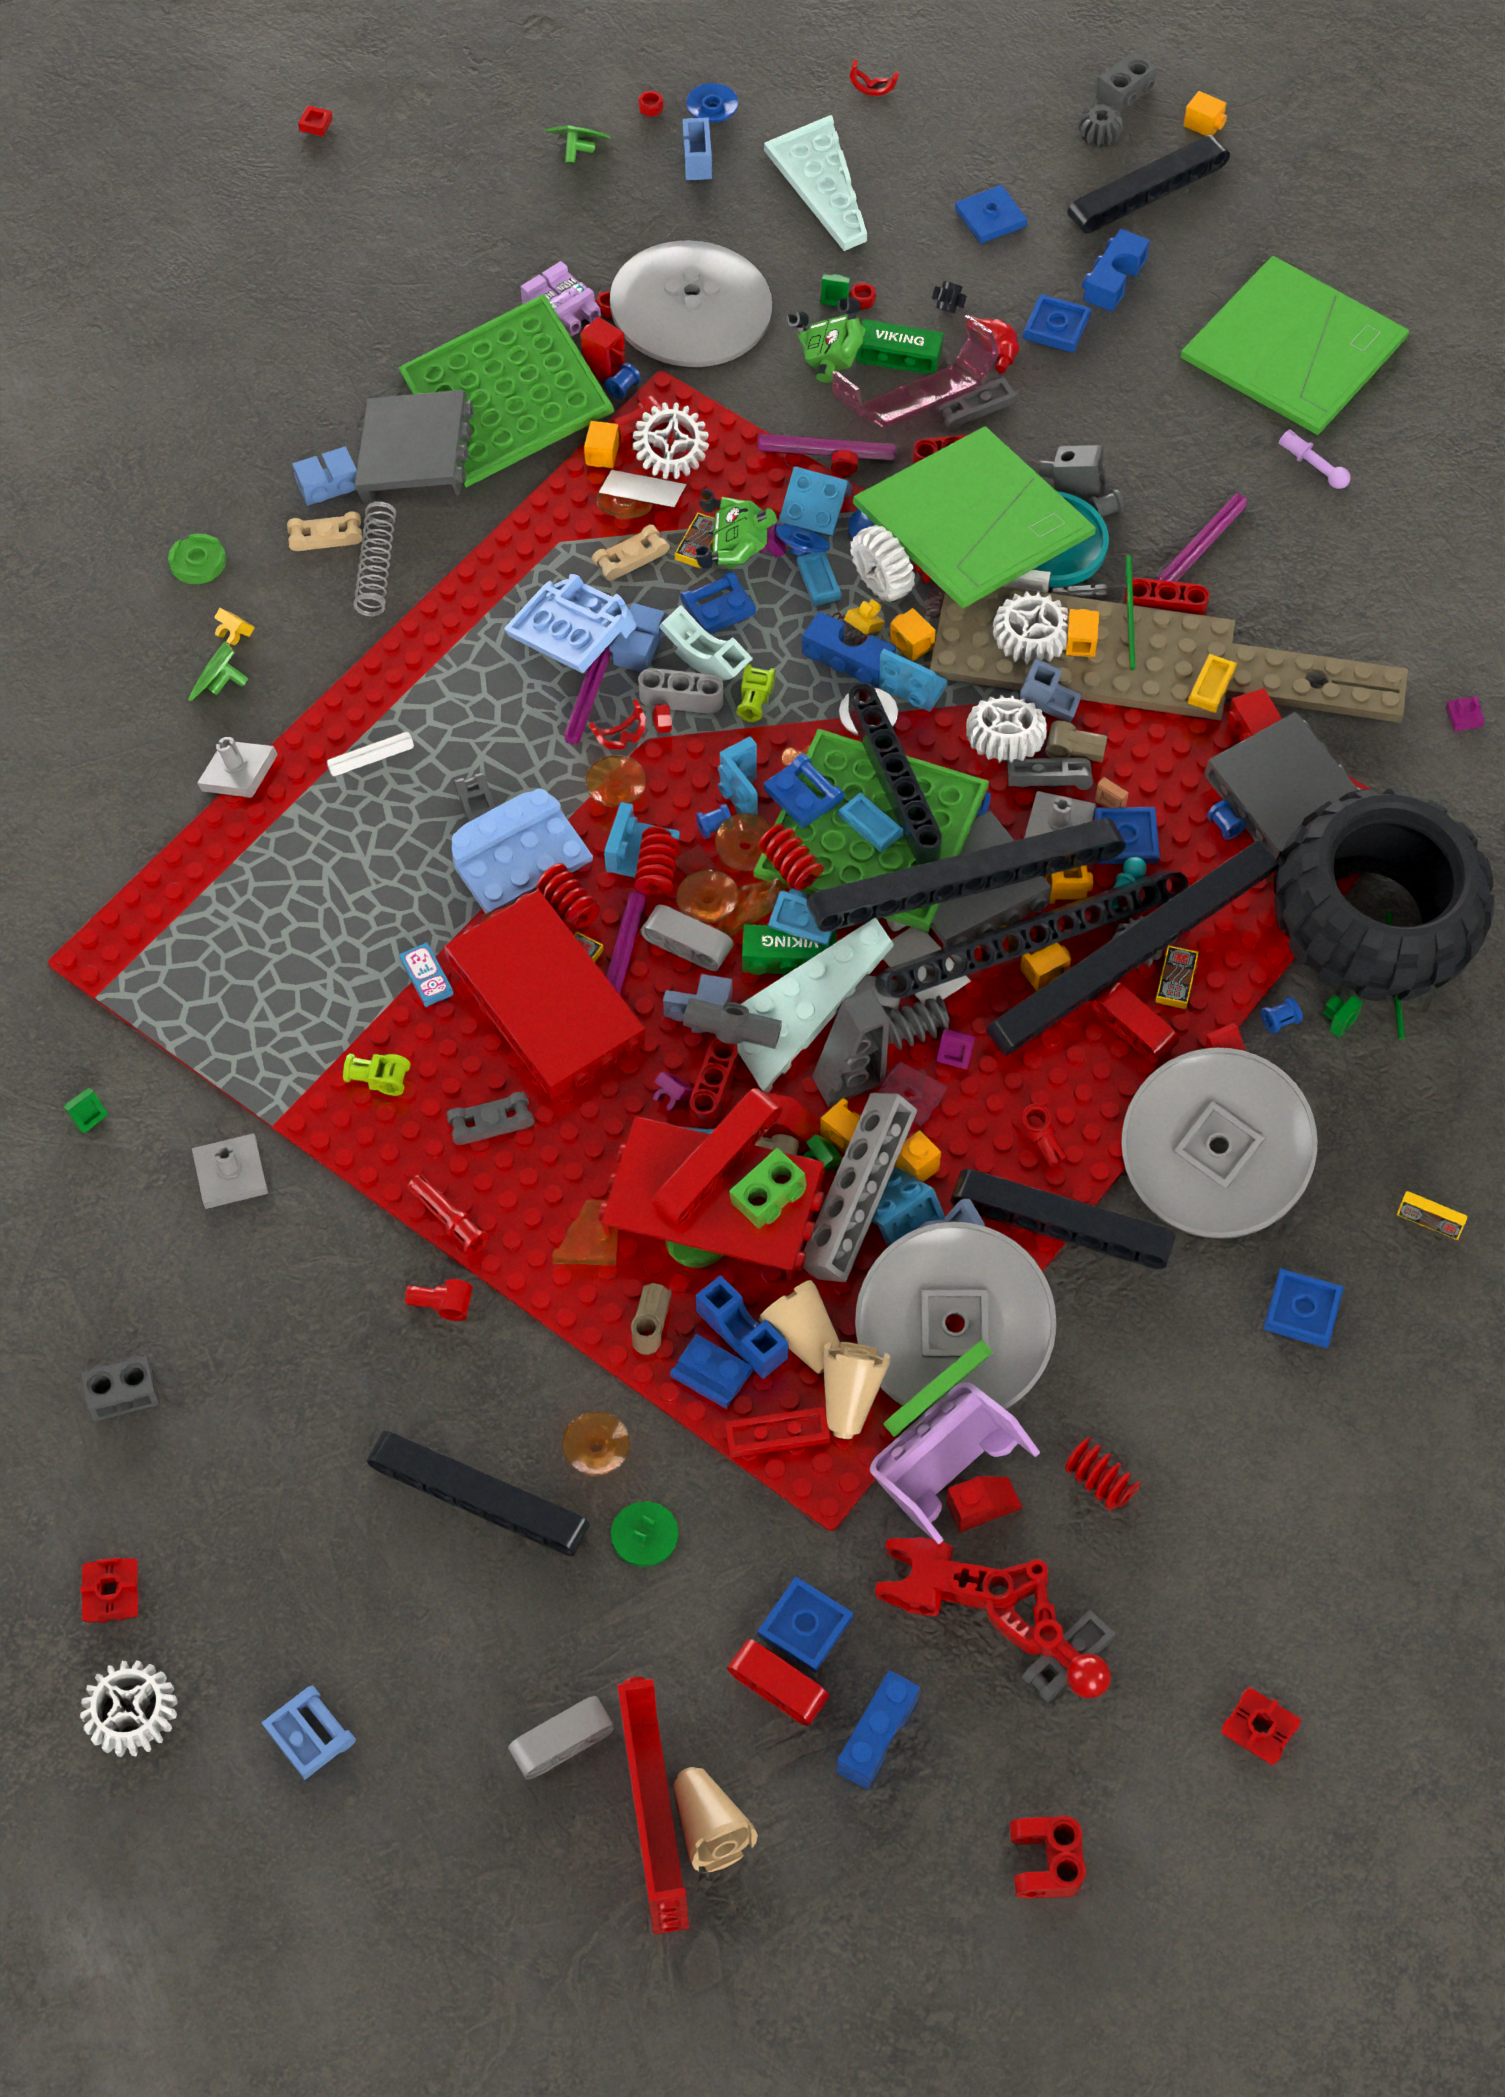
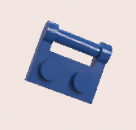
M733 571L723 574V578L692 592L687 590L680 593L681 601L686 610L709 634H713L756 614V606L739 584L737 576ZM728 588L730 590L729 593L700 606L696 603Z
M804 753L798 755L792 764L764 782V791L802 829L838 805L845 796V793L838 786L834 787L811 765V759ZM803 773L825 797L820 800L797 776Z

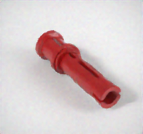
M423 1174L416 1175L411 1179L408 1184V1190L417 1196L445 1225L446 1234L451 1238L455 1237L464 1246L463 1250L467 1255H473L484 1247L489 1235L485 1230H479L471 1222V1216L468 1213L456 1209Z

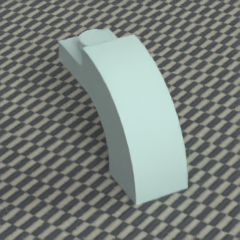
M682 605L658 626L678 647L674 652L688 665L702 674L714 675L723 681L735 677L753 659L733 637L728 641H723L706 632Z

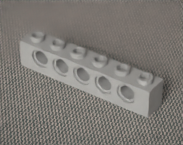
M871 1093L815 1223L811 1241L807 1242L803 1251L806 1252L803 1268L818 1280L846 1282L917 1113V1109L899 1094Z

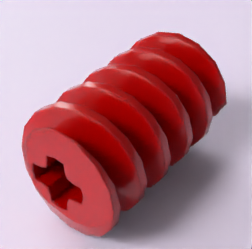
M777 824L762 836L758 844L759 850L766 854V858L773 863V867L777 871H780V875L784 880H787V884L791 888L798 891L803 890L816 881L824 871V866L821 863H816V856L809 854L810 849L807 846H802V839L795 837L796 832L792 828L785 830L783 824Z
M658 826L649 827L642 832L634 889L647 895L665 894L673 889L671 881L674 880L673 871L676 869V850L679 848V842L665 828Z
M557 863L549 867L541 875L537 883V890L539 889L569 930L578 931L584 929L596 920L600 907L599 905H594V899L591 896H587L588 893L585 888H580V882L574 879L570 871H567L566 865L564 863Z
M1092 1437L1086 1438L1069 1456L1065 1465V1471L1069 1474L1076 1472L1075 1480L1079 1483L1086 1481L1085 1489L1088 1492L1096 1490L1095 1498L1098 1501L1106 1499L1105 1508L1110 1511L1117 1507H1122L1132 1498L1142 1483L1137 1481L1129 1485L1128 1482L1132 1474L1128 1471L1122 1476L1118 1475L1122 1464L1118 1462L1110 1467L1108 1463L1112 1455L1108 1453L1100 1458L1098 1454L1102 1446L1098 1444L1090 1449L1088 1445Z

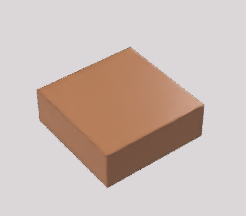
M1104 777L1098 783L1095 801L1105 808L1126 807L1129 792Z

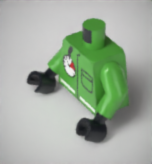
M855 298L839 299L838 310L846 315L810 324L809 330L806 329L809 317L805 312L796 311L797 317L792 314L787 316L788 325L798 328L799 334L797 336L802 346L805 360L817 370L816 378L821 382L829 383L832 381L834 372L848 369L863 343L866 329L860 324L859 317H856V313L860 309V303Z
M709 489L701 491L702 498L706 500H699L702 510L704 512H712L716 508H720V510L715 512L713 552L711 553V549L707 545H700L695 549L697 562L700 567L708 568L713 562H717L718 565H726L728 568L733 569L738 565L744 564L751 556L766 546L767 528L777 522L776 515L772 509L762 510L752 501L722 497V500L716 499L713 491Z

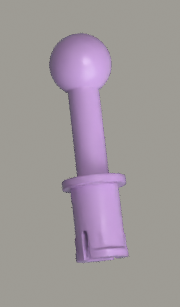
M1291 429L1284 433L1279 440V444L1298 457V462H1301L1303 459L1308 461L1328 477V483L1333 488L1342 489L1348 486L1350 473L1347 469L1333 467L1311 450L1313 443H1307Z

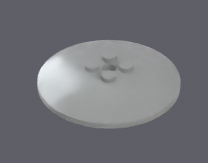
M687 240L666 242L652 246L628 260L619 270L612 283L610 307L616 327L624 332V338L627 342L643 354L672 365L706 367L734 360L751 350L762 339L771 320L772 297L765 278L746 258L720 245ZM695 292L698 295H687L686 293Z
M1207 1048L1180 1055L1159 1067L1144 1081L1134 1095L1128 1107L1122 1130V1153L1125 1169L1135 1192L1142 1202L1157 1217L1172 1227L1206 1238L1224 1239L1249 1235L1270 1226L1282 1218L1298 1202L1306 1190L1317 1156L1318 1140L1314 1116L1308 1101L1297 1084L1283 1070L1258 1055L1231 1048ZM1215 1138H1223L1227 1141L1229 1147L1226 1152L1216 1154L1210 1149V1142Z
M966 1222L937 1223L916 1229L891 1244L874 1262L864 1279L858 1296L855 1318L856 1337L858 1344L878 1349L877 1356L884 1358L885 1352L890 1355V1364L880 1388L901 1406H904L983 1339L994 1353L958 1384L964 1382L972 1383L1006 1410L1031 1390L1047 1366L1056 1335L1055 1304L1049 1284L1042 1270L1026 1250L1015 1241L998 1231ZM950 1315L960 1316L965 1324L963 1330L957 1333L949 1331L945 1325L947 1317Z

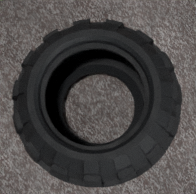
M1363 789L1346 793L1333 804L1330 801L1326 802L1303 819L1302 824L1291 833L1279 857V867L1274 874V894H1277L1274 899L1275 915L1279 930H1284L1285 935L1290 937L1289 950L1301 965H1311L1320 973L1318 979L1336 990L1339 985L1355 990L1357 998L1379 1001L1385 995H1391L1394 999L1399 998V1001L1408 1000L1428 992L1432 985L1439 988L1464 971L1468 963L1477 955L1494 917L1495 900L1494 895L1490 894L1493 888V874L1488 858H1485L1483 852L1477 850L1478 839L1463 822L1456 823L1447 815L1448 810L1431 799L1426 803L1412 798L1411 792L1387 789L1383 794H1378L1373 789ZM1362 872L1380 874L1396 881L1416 901L1420 912L1421 925L1397 927L1380 923L1365 916L1345 899L1336 882L1348 875Z

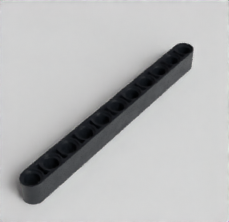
M1103 818L823 889L813 893L807 899L806 905L817 928L822 932H829L868 922L875 917L880 919L1031 880L1040 876L1112 859L1125 850L1126 842L1113 820Z
M1261 841L1254 842L1000 1016L986 1028V1033L1004 1056L1013 1053L1266 879L1279 867L1278 862Z
M1161 871L885 969L876 977V989L879 994L885 997L904 998L1163 905L1188 888V881L1185 875L1177 871ZM1168 879L1172 882V888L1169 892L1166 889ZM1141 888L1145 891V898L1142 902L1139 898ZM1115 897L1118 900L1116 911L1112 908V901ZM1087 907L1091 910L1089 921H1086L1084 915ZM1060 917L1064 920V927L1061 931L1057 927V921ZM1033 926L1037 930V936L1034 941L1031 940L1029 934ZM1005 936L1009 939V948L1006 951L1002 948V940ZM977 946L982 950L981 958L978 961L974 958V951ZM949 956H952L954 960V966L951 971H948L946 968V960ZM921 966H924L926 969V977L923 981H920L918 978V970ZM893 976H896L898 980V987L895 991H891L889 986L890 979Z

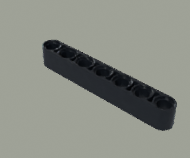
M1207 135L1078 198L1070 205L1067 214L1084 233H1091L1219 170L1228 162L1230 152L1213 135Z
M856 683L849 690V716L900 827L903 828V834L916 861L921 864L938 861L942 846V834L876 690L868 683Z
M971 1169L960 1171L950 1199L953 1206L960 1200L970 1199L982 1217L1155 1269H1163L1167 1266L1176 1238L1175 1234L1165 1227Z
M383 1431L366 1460L371 1468L388 1477L567 1556L572 1557L576 1554L590 1526L586 1519L574 1512L390 1431Z

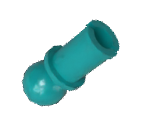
M1139 857L1128 858L1123 865V873H1119L1116 876L1117 882L1113 888L1143 878L1147 871L1146 863L1143 859ZM1116 897L1112 901V908L1115 910L1118 908Z

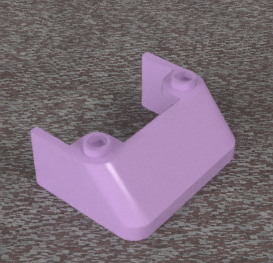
M964 1382L953 1387L878 1454L870 1465V1472L910 1519L937 1544H940L944 1539L931 1524L937 1519L942 1509V1503L936 1496L937 1493L984 1451L993 1457L1009 1454L1017 1444L1021 1445L1034 1457L1040 1451L1012 1414L975 1385Z

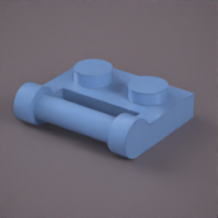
M314 1686L304 1689L262 1722L264 1729L304 1780L336 1755L349 1749L356 1741L353 1734L349 1730L345 1731L319 1699L320 1693ZM307 1707L333 1738L332 1741L327 1745L322 1742L299 1713L302 1709Z

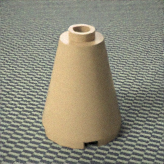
M809 1280L795 1287V1292L787 1297L785 1295L769 1306L760 1315L759 1321L762 1323L766 1320L788 1342V1348L817 1374H821L824 1372V1345L832 1342L831 1348H839L840 1341L816 1285L812 1280Z
M829 1342L823 1348L828 1428L833 1431L834 1436L851 1439L853 1434H859L862 1430L890 1364L891 1357L886 1352L884 1358L877 1356L878 1349L866 1345L840 1342L839 1348H831L832 1342Z
M689 1767L677 1775L673 1788L689 1860L694 1869L699 1871V1866H704L707 1872H713L739 1861L744 1857L741 1850L748 1844H750L751 1848L756 1844L758 1835L754 1825L704 1769Z

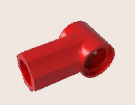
M646 397L638 404L636 410L611 420V423L618 424L619 442L632 439L633 432L639 431L636 428L637 421H644L642 418L644 412L652 415L651 409L653 406L662 411V405L656 397ZM669 422L657 425L651 432L666 429Z

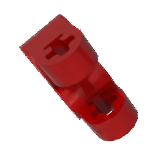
M1068 1816L1020 1818L1009 1823L1011 1842L1019 1845L1044 1844L1047 1860V1871L1026 1872L1014 1876L1016 1897L1023 1899L1067 1898L1078 1893L1086 1874L1082 1850V1829L1078 1822ZM1058 1832H1065L1071 1837L1072 1843L1060 1845L1056 1842L1053 1835ZM1061 1868H1069L1074 1872L1076 1879L1070 1882L1063 1881L1059 1878L1057 1871Z

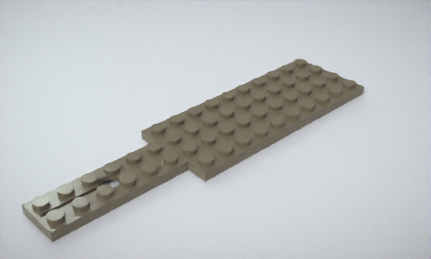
M1002 586L963 609L945 592L930 670L947 680L1021 691L1028 671L1034 661H1030L1026 665L1024 659H1019L1015 662L1013 655L1005 656L1004 649H998L997 640H994L993 621L999 606H1003L1006 599L1013 600L1015 594L1024 597L1026 591L1030 596H1035L1038 592ZM1039 592L1041 597L1044 598L1051 595L1052 602L1060 600L1061 607H1066L1068 613L1070 609L1099 611L1098 640L1095 657L1065 655L1066 650H1062L1060 657L1053 656L1050 663L1042 659V662L1062 670L1057 684L1081 694L1080 700L1221 720L1225 697L1235 698L1265 688L1273 704L1398 723L1402 722L1408 669L1234 644L1232 641L1235 620L1133 605L1136 669L1132 671L1129 666L1127 604ZM1209 654L1237 663L1236 670L1216 713L1188 704L1189 696ZM1317 673L1323 675L1328 683L1321 689H1315L1311 687L1310 682L1305 678L1310 674Z

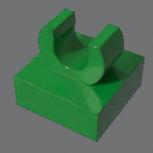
M824 274L821 283L820 304L837 306L839 299L849 298L850 278L838 274Z
M1333 995L1326 1003L1327 1008L1323 1012L1327 1018L1333 1020L1330 1032L1340 1038L1358 1018L1363 1002L1352 995L1344 1003L1339 997Z
M89 1087L63 1106L77 1129L83 1134L109 1115L95 1092Z
M815 1134L806 1142L811 1151L806 1152L803 1157L809 1159L817 1158L818 1161L824 1162V1173L828 1168L838 1171L843 1159L829 1139Z

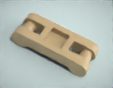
M348 512L341 517L306 521L299 518L290 519L287 522V530L291 534L288 539L289 548L293 551H304L359 544L362 542L363 537L362 530L359 528L361 516L357 512Z
M648 525L641 533L607 550H597L592 556V561L597 567L602 568L604 577L608 581H612L665 555L669 551L670 545L664 538L659 537L660 533L654 525ZM648 544H651V546L648 547V548H645V547H644V546H646V545H648Z

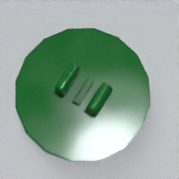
M650 1501L635 1502L623 1508L615 1517L611 1528L612 1546L618 1556L628 1564L639 1567L655 1566L665 1561L675 1550L679 1538L677 1522L672 1513L661 1504Z

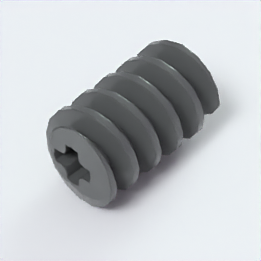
M938 995L936 1001L933 998L926 999L924 1005L921 1002H916L913 1005V1009L909 1006H904L901 1013L896 1009L892 1010L888 1017V1044L894 1043L896 1048L901 1050L903 1039L910 1046H913L915 1035H917L921 1042H925L926 1031L933 1038H936L938 1027L942 1031L944 1029L949 1030V1016L941 996Z

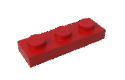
M825 1407L725 1422L730 1458L830 1443Z

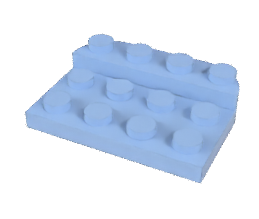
M570 574L569 579L554 585L551 581L547 582L510 621L504 630L509 637L584 673L617 635L626 639L635 630L636 622L625 602L618 594L611 597L584 584L578 575Z
M536 789L532 792L516 796L466 823L452 836L453 865L488 918L495 911L506 909L515 904V901L523 894L535 892L541 875L554 864L564 863L567 871L572 873L593 861V855L562 813L561 804L543 789Z

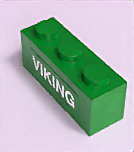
M863 319L862 326L866 330L863 336V343L856 353L857 363L936 376L943 350V332Z
M744 924L742 972L754 975L765 973L787 975L837 942V930L833 931L827 947L769 928L768 925Z

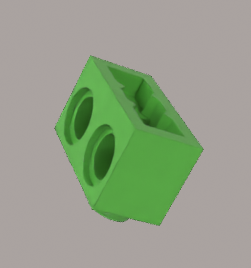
M777 1147L729 1191L731 1203L760 1229L765 1223L771 1224L781 1214V1208L789 1201L795 1202L802 1196L806 1189L805 1173ZM780 1175H786L791 1178L784 1184H778L774 1181ZM756 1197H763L767 1200L761 1206H754L750 1203Z

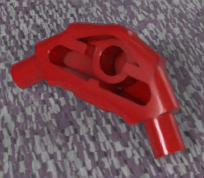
M971 317L969 327L980 330V335L985 339L986 344L998 361L995 367L996 371L1005 373L1008 365L1013 364L1015 356L1019 352L1016 331L1001 319L984 318L982 320Z

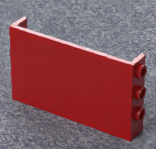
M539 889L531 894H523L515 901V904L506 909L495 911L488 920L479 925L474 924L468 927L463 935L445 945L447 962L550 1100L574 1085L576 1087L583 1085L598 1070L609 1069L622 1055L626 1053L632 1054L639 1050L645 1041V1027Z
M635 1116L627 1143H622L618 1151L617 1162L620 1163L617 1173H612L609 1179L608 1192L611 1193L608 1202H603L599 1210L598 1221L602 1224L604 1234L611 1235L612 1229L617 1228L785 1270L787 1280L793 1281L796 1271L801 1272L806 1257V1252H802L804 1242L811 1241L815 1226V1222H811L813 1211L819 1212L822 1204L823 1192L819 1191L824 1177V1162L783 1152L805 1173L806 1189L799 1199L795 1202L789 1201L781 1208V1214L771 1224L765 1223L758 1229L731 1203L729 1192L774 1151L773 1149L754 1145L691 1216L681 1225H676L652 1206V1200L659 1189L710 1134ZM780 1175L774 1181L778 1184H784L791 1178L786 1175ZM756 1197L750 1203L754 1206H761L767 1200L763 1197Z
M641 1676L626 1679L623 1684H617L652 1929L653 1935L689 1929L686 1890L683 1888L664 1765L653 1679L646 1680L645 1677Z

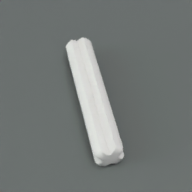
M404 732L331 758L327 761V765L332 776H337L412 749L414 747L413 740L409 732Z

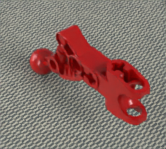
M923 1537L887 1539L886 1554L896 1560L909 1564L912 1571L902 1581H883L877 1583L875 1589L877 1599L909 1613L924 1616L938 1615L941 1601L986 1609L991 1624L1013 1644L1029 1654L1054 1657L1067 1669V1683L1075 1694L1082 1698H1097L1105 1693L1110 1685L1112 1676L1110 1668L1104 1659L1095 1654L1081 1655L1063 1638V1630L1061 1625L1057 1623L1054 1605L1049 1603L1046 1587L1049 1583L1047 1564L1044 1561L1034 1559L1027 1563L1000 1570L951 1561L953 1547L943 1541L937 1544L933 1539ZM964 1581H969L965 1588L960 1587L963 1586ZM981 1583H983V1592H979L981 1590ZM997 1586L1007 1589L1002 1595H994L990 1592ZM1032 1594L1035 1595L1036 1606L1033 1607L1035 1627L1028 1625L1014 1609L1018 1602Z

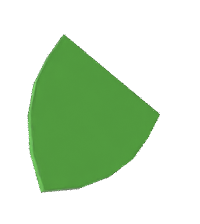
M569 125L545 129V132L567 136L566 163H575L576 150L593 153L595 150L594 142L579 140L578 137L606 140L611 138L598 131Z
M226 641L223 642L200 675L189 696V701L198 696L208 685V689L218 695L229 679L240 687H243L247 682L248 677L227 663L234 654V651Z

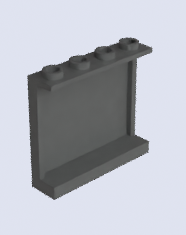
M464 390L367 399L355 487L363 503H373L375 491L446 484H452L456 495H461L462 483L466 481L464 463L469 458L467 440L471 439L469 423L470 418L474 416L473 403L468 401Z
M1297 712L1209 759L1204 772L1205 778L1219 796L1231 803V809L1238 818H1243L1246 821L1245 829L1254 841H1261L1277 862L1289 836L1302 824L1303 819L1308 814L1328 801L1333 804L1346 793L1361 790L1352 783L1344 767L1336 763L1330 755L1327 746L1316 738L1312 733L1309 723L1302 720Z
M989 811L975 818L961 854L1012 842L1014 839L995 815ZM1043 876L1031 880L942 902L935 913L931 928L943 942L944 949L1000 929L1005 924L1008 926L1017 923L1032 913L1041 912L1050 903L1051 886Z

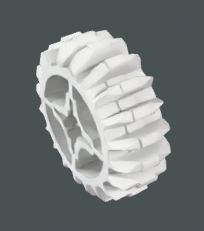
M665 402L662 404V411L653 406L651 409L652 415L644 412L642 416L644 421H637L636 428L639 431L633 432V438L637 440L633 443V449L639 451L636 456L637 460L646 459L643 463V468L648 469L653 466L652 474L654 476L658 474L659 470L663 471L664 479L668 478L669 472H673L674 478L678 479L681 470L686 476L690 475V467L696 470L699 468L697 460L704 461L706 455L703 451L708 450L709 444L705 442L709 434L702 431L705 428V423L702 421L696 422L699 416L697 413L689 416L688 406H685L683 411H679V404L677 402L674 403L673 409H668V405ZM669 422L666 429L651 432L657 425ZM678 424L684 426L690 432L692 438L682 434L678 429ZM671 431H673V438L675 439L671 446V451H668L669 444H667V440L670 437ZM649 443L653 444V447L660 448L664 453V458L656 455ZM686 449L691 450L685 457L672 460L675 453L679 451L686 452Z
M878 525L865 528L853 537V541H851L852 549L850 550L854 557L852 562L856 565V571L861 575V580H864L867 588H870L873 594L878 595L882 601L891 602L906 596L915 585V574L912 571L913 565L909 562V556L906 555L904 547L899 544L898 538H894L892 532L886 531L883 526L879 527Z
M1026 591L1024 597L1015 594L1013 600L1006 599L1003 606H999L993 621L994 640H997L998 649H1004L1005 656L1013 655L1015 662L1019 659H1024L1026 665L1030 661H1034L1035 658L1040 661L1045 659L1050 663L1053 656L1060 657L1062 650H1066L1069 627L1067 608L1061 607L1060 600L1052 602L1051 595L1045 598L1041 597L1039 591L1035 596H1030Z
M1002 695L999 699L989 697L988 702L980 701L978 706L972 708L966 723L967 740L970 742L971 748L977 749L978 755L986 754L988 760L997 758L999 763L1002 760H1009L1012 763L1014 759L1024 761L1025 756L1033 757L1035 752L1041 750L1047 733L1046 717L1042 715L1041 709L1035 708V703L1027 704L1025 698L1017 700L1014 696L1004 698Z
M136 1660L130 1669L127 1662L122 1661L119 1671H115L113 1666L108 1665L107 1672L109 1675L104 1678L102 1675L96 1674L95 1679L98 1682V1686L87 1685L86 1688L88 1694L92 1697L83 1698L81 1701L82 1706L86 1708L80 1714L82 1721L87 1722L83 1727L87 1735H92L91 1741L94 1745L102 1744V1749L106 1753L111 1752L115 1748L117 1756L122 1757L128 1748L130 1754L136 1757L139 1746H143L145 1751L150 1752L151 1745L149 1742L154 1739L156 1742L162 1743L163 1738L160 1731L171 1732L172 1726L167 1720L175 1719L177 1716L176 1711L171 1708L178 1703L176 1696L171 1695L174 1687L171 1682H166V1675L163 1672L156 1673L155 1667L151 1664L143 1669L142 1663ZM137 1685L135 1688L129 1691L121 1690V1688L126 1686ZM156 1695L155 1710L148 1720L144 1714L145 1709L151 1703L150 1699ZM110 1697L114 1704L107 1714L108 1718L103 1722V1709ZM120 1701H122L126 1706L129 1704H131L132 1708L134 1706V1709L138 1716H136L132 1711L129 1713L126 1711V1709L124 1711V1707L122 1706ZM128 1726H136L138 1728L130 1732H121Z

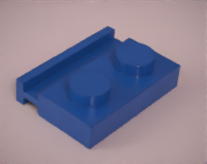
M696 1334L678 1359L677 1365L670 1371V1375L680 1383L728 1409L732 1399L736 1397L753 1372V1366Z

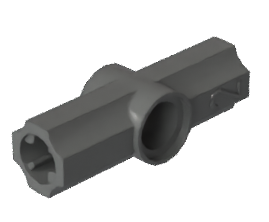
M690 998L684 1013L683 1026L714 1033L720 1041L725 1043L739 1044L745 1041L775 1049L780 1036L782 1021L749 1013V1009L739 1003L732 1002L718 1005Z

